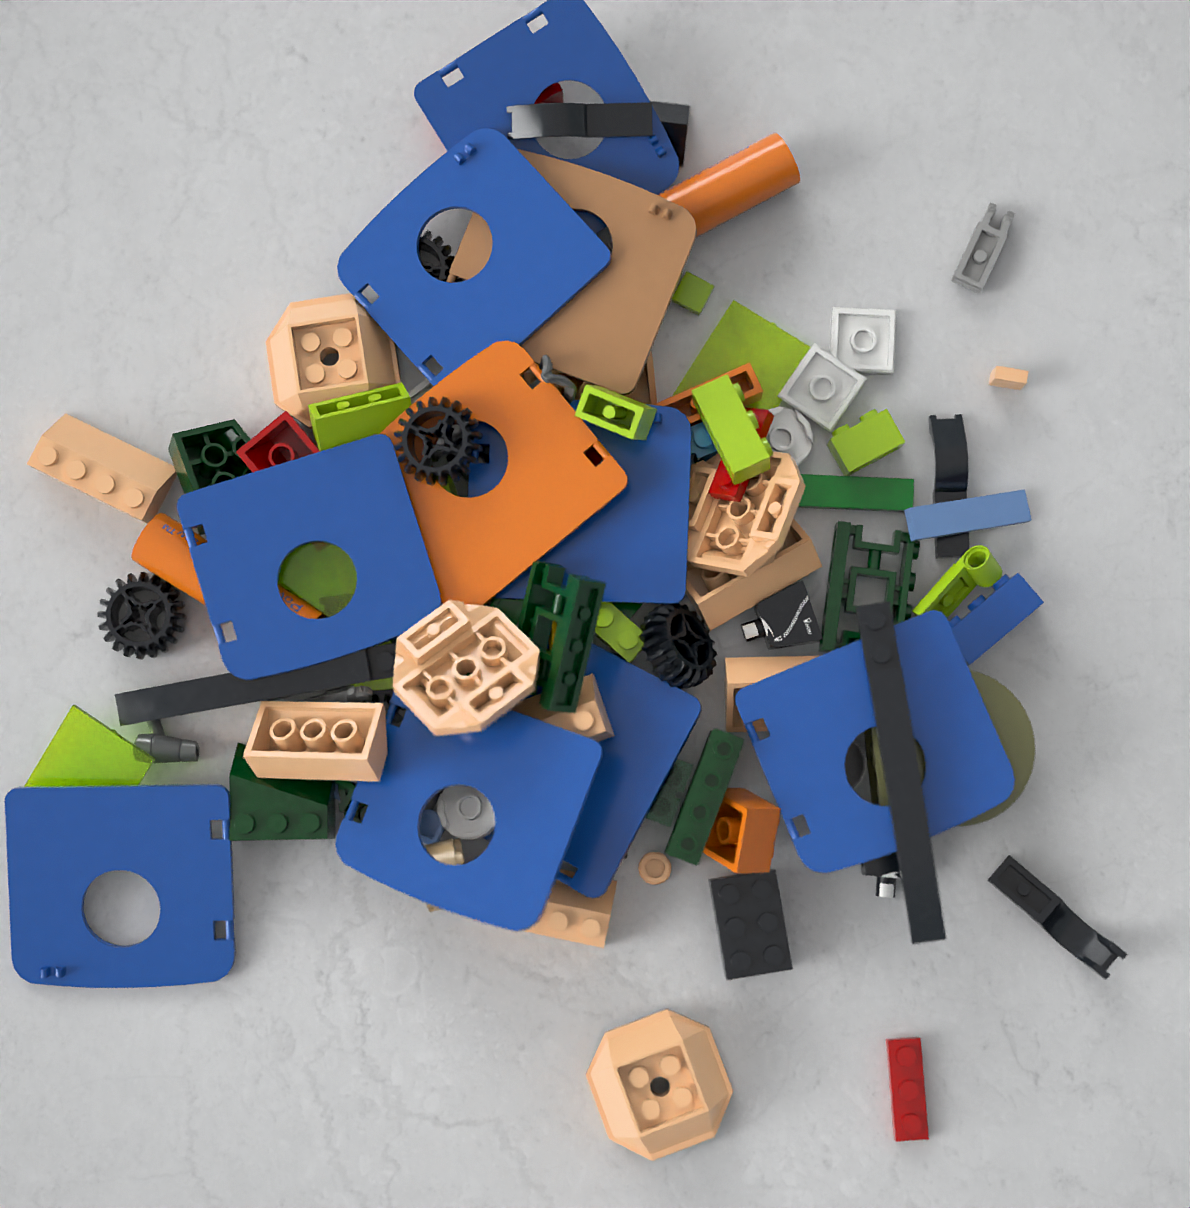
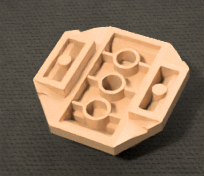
M351 293L291 302L266 340L274 403L309 429H312L309 404L401 383L396 344ZM336 353L339 355V360L336 364L332 366L324 365V358L328 354Z
M773 451V456L770 457V470L750 478L741 502L714 499L708 493L721 460L719 453L706 462L702 460L691 465L687 560L694 567L749 577L758 568L774 562L778 550L785 542L806 487L797 464L789 453Z
M448 600L397 638L393 689L395 694L435 736L482 731L535 691L541 658L540 649L498 608L483 605H466L460 601ZM467 673H473L472 675H469V676H463V675H465V674H467Z
M667 1008L606 1031L586 1072L589 1086L609 1139L651 1161L714 1138L733 1093L709 1026ZM656 1077H664L669 1081V1087L663 1093H655L650 1088L651 1081Z

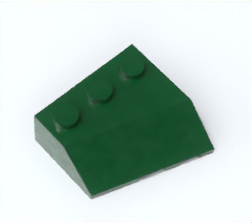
M235 419L172 434L168 451L184 494L253 473L236 453L237 450L251 439ZM203 526L196 527L199 535L205 534Z
M237 743L229 774V841L336 839L335 780L257 778L243 757L247 745Z

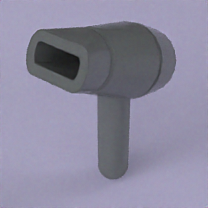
M160 719L147 721L151 734H139L134 742V755L138 761L154 764L180 761L196 762L199 758L198 743L196 741L166 736Z

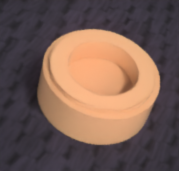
M649 852L639 862V874L649 884H661L670 876L671 863L664 854Z

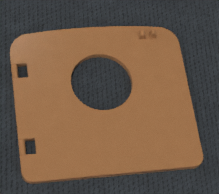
M517 149L574 211L587 212L601 219L610 230L613 242L611 262L608 267L523 343L521 347L526 350L536 364L540 365L542 356L546 354L553 362L552 370L592 385L601 386L621 395H628L637 387L694 245L697 234L695 220L684 207L633 184L573 163ZM474 212L453 260L446 282L454 283L456 277L463 280L474 277L485 267L490 258L493 246L491 230L487 222Z

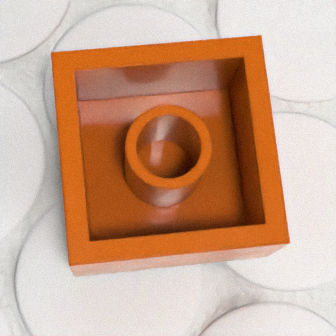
M727 788L703 853L736 874L770 872L781 808L745 788Z

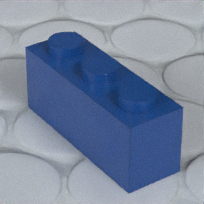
M1019 572L1011 578L1007 574L1003 575L991 586L995 590L986 599L981 594L967 606L970 610L967 615L962 619L956 615L949 621L968 666L1044 603Z

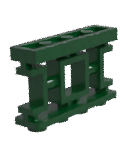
M838 521L835 524L821 627L823 639L819 643L818 652L828 653L848 645L849 639H861L860 632L843 630L841 631L840 643L836 642L841 599L845 600L844 613L856 614V605H853L857 576L887 580L884 602L890 601L891 613L892 607H896L894 625L911 619L912 605L907 604L908 591L913 592L915 587L916 573L911 572L912 560H917L920 541L911 542L909 532L895 530L892 535L891 545L861 541L863 525H851V522ZM849 536H853L852 549L869 552L867 568L851 566L847 579L844 578ZM900 543H904L899 584L897 586L895 585L897 572L880 570L881 554L898 555Z
M534 561L518 623V629L540 649L541 654L535 691L529 695H536L539 685L543 687L539 701L542 708L548 711L576 713L606 583L596 579H589L587 576L569 574L567 586L562 584L565 572L564 567L555 563ZM555 621L558 624L552 650L547 648L552 624Z
M717 728L712 731L710 730L664 853L693 865L699 864L742 750L743 738Z

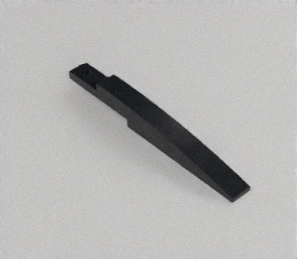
M890 601L856 606L912 944L945 940L946 933Z
M396 643L363 649L315 666L255 680H244L235 677L232 673L118 693L115 694L119 723L120 726L390 678L394 674Z

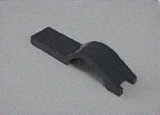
M652 102L605 104L540 103L506 106L507 114H512V132L507 133L508 140H525L541 137L614 138L653 136Z
M955 414L954 419H937L936 415H930L929 434L932 437L935 456L933 504L967 499L968 449L962 414ZM969 532L935 538L936 559L961 558L970 549Z
M1010 855L987 880L1038 923L1064 949L1104 980L1110 976L1106 970L1117 957L1123 960L1128 955L1115 943L1103 937L1079 918L1058 895Z

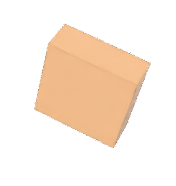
M996 366L990 373L989 385L1021 390L1027 384L1029 371Z

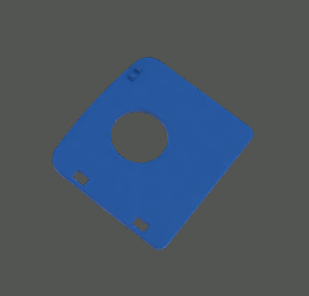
M547 0L525 16L517 19L456 58L442 69L420 81L414 89L416 102L447 151L478 129H495L507 138V133L512 132V114H507L506 106L534 104L546 88L562 81H576L589 86L600 96L604 104L650 102L620 50L584 0ZM543 14L548 24L532 33L527 23ZM459 68L464 78L447 87L442 78ZM653 106L652 137L603 138L594 151L576 159H564L550 154L538 143L536 138L509 140L517 149L573 163L633 184L656 195L672 185L679 173L678 156ZM575 211L595 234L607 227L595 215Z
M484 128L473 131L452 147L386 205L342 252L337 270L342 284L434 387L462 364L495 342L511 341L520 346L525 343L608 267L611 262V252L505 135L498 130ZM451 209H465L478 214L487 222L493 240L490 258L485 267L468 280L457 283L440 281L432 277L421 263L419 256L421 234L425 226L436 215ZM369 285L380 296L372 304L361 293ZM432 357L444 368L436 376L425 365Z
M574 400L570 403L575 411L580 400ZM646 404L657 409L646 440H632L583 420L625 471L628 477V484L624 491L610 501L602 510L593 515L539 560L540 562L559 564L565 568L563 585L567 586L569 574L587 576L589 579L603 581L606 583L602 602L678 604L684 599L687 581L692 432L687 417L676 408ZM478 421L479 425L472 431H480L483 437L475 440L474 443L490 446L489 463H469L471 472L469 473L468 498L484 495L494 489L503 478L508 464V451L503 437L494 427ZM473 451L472 455L478 459L479 452ZM531 567L493 599L524 600Z
M372 435L188 492L178 499L177 511L188 542L189 551L217 639L221 658L226 669L237 678L255 680L315 666L374 647L399 637L441 606L440 591L391 439L386 435ZM199 526H203L208 541L201 545H197L192 530ZM312 542H325L341 548L352 559L357 573L355 593L348 605L337 614L323 619L302 617L290 610L281 597L278 585L279 572L288 555L298 547ZM232 622L237 639L226 642L221 625Z
M937 610L928 611L894 625L913 736L920 745L925 757L926 770L922 782V790L930 837L964 823L1004 802L1013 791L1015 782L1011 764L948 619L942 612ZM861 639L740 689L735 697L737 709L776 803L781 808V815L798 856L804 865L816 872L830 873L895 852L896 848L889 806H878L863 800L851 788L845 773V757L852 741L865 730L876 727ZM763 718L770 736L759 740L752 722ZM803 814L811 833L800 837L792 818Z
M592 643L584 677L594 674L615 736L598 742L603 748V758L564 858L565 862L578 869L573 878L559 871L557 880L587 897L599 898L607 891L701 715L702 705L693 695L677 687H670L668 682L661 681L660 678ZM538 685L536 695L542 692L543 687ZM528 695L523 700L533 697L535 695ZM494 830L483 838L491 842Z
M393 692L389 702L390 706L386 713L387 757L380 782H357L351 797L352 801L337 832L335 845L338 856L345 865L430 905L511 931L519 932L530 929L538 923L544 913L603 758L602 746L593 739L513 710H508L482 731L435 736ZM398 707L407 709L400 727L391 725ZM458 785L473 787L488 799L493 808L495 816L493 838L487 849L471 862L461 865L441 863L430 855L422 842L420 834L422 813L431 798L443 789ZM360 802L368 805L361 824L353 821Z
M219 784L16 787L6 794L4 802L11 959L15 971L22 979L32 984L65 987L143 988L215 982L229 973L235 962L236 946L234 938L232 841H229L230 793L226 787ZM212 820H222L223 838H212ZM125 870L140 875L152 885L159 899L160 917L155 930L148 938L137 944L121 946L104 941L92 931L84 914V898L90 884L98 876L109 871ZM215 921H226V938H216Z

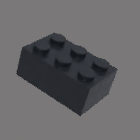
M770 869L768 873H743L708 879L726 980L792 970L776 870Z

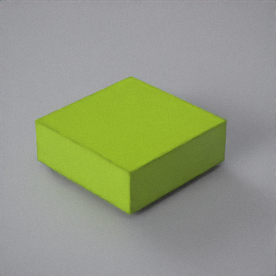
M686 271L671 301L700 316L714 290V285Z

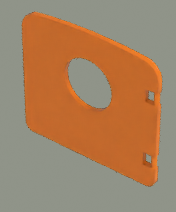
M499 341L491 344L442 379L408 407L415 412L419 411L416 402L419 400L428 407L429 397H435L438 406L442 397L449 398L450 406L457 400L462 404L461 411L466 408L472 411L471 417L468 420L477 419L494 427L503 437L508 451L507 469L499 484L488 493L471 498L451 494L443 488L438 480H436L434 486L427 484L426 477L419 482L414 479L415 472L407 474L404 471L408 463H399L443 604L448 600H455L466 605L484 606L527 571L534 561H539L623 492L628 484V477L625 471L584 421L574 416L576 411L553 384L543 381L541 378L542 370L526 350L519 344L511 341ZM529 369L540 381L533 389L521 377ZM406 410L380 433L388 436L393 446L396 443L402 442V439L394 436V432L404 431L405 428L398 423V420L404 419L408 422L411 418L407 415ZM445 416L433 417L421 426L432 428L436 426L439 420L443 421ZM426 435L436 445L439 438ZM415 436V452L421 462L424 457L421 454L424 449V442L420 437ZM591 447H594L604 459L597 467L584 454ZM395 450L397 458L399 457V455L404 453V451L400 452Z

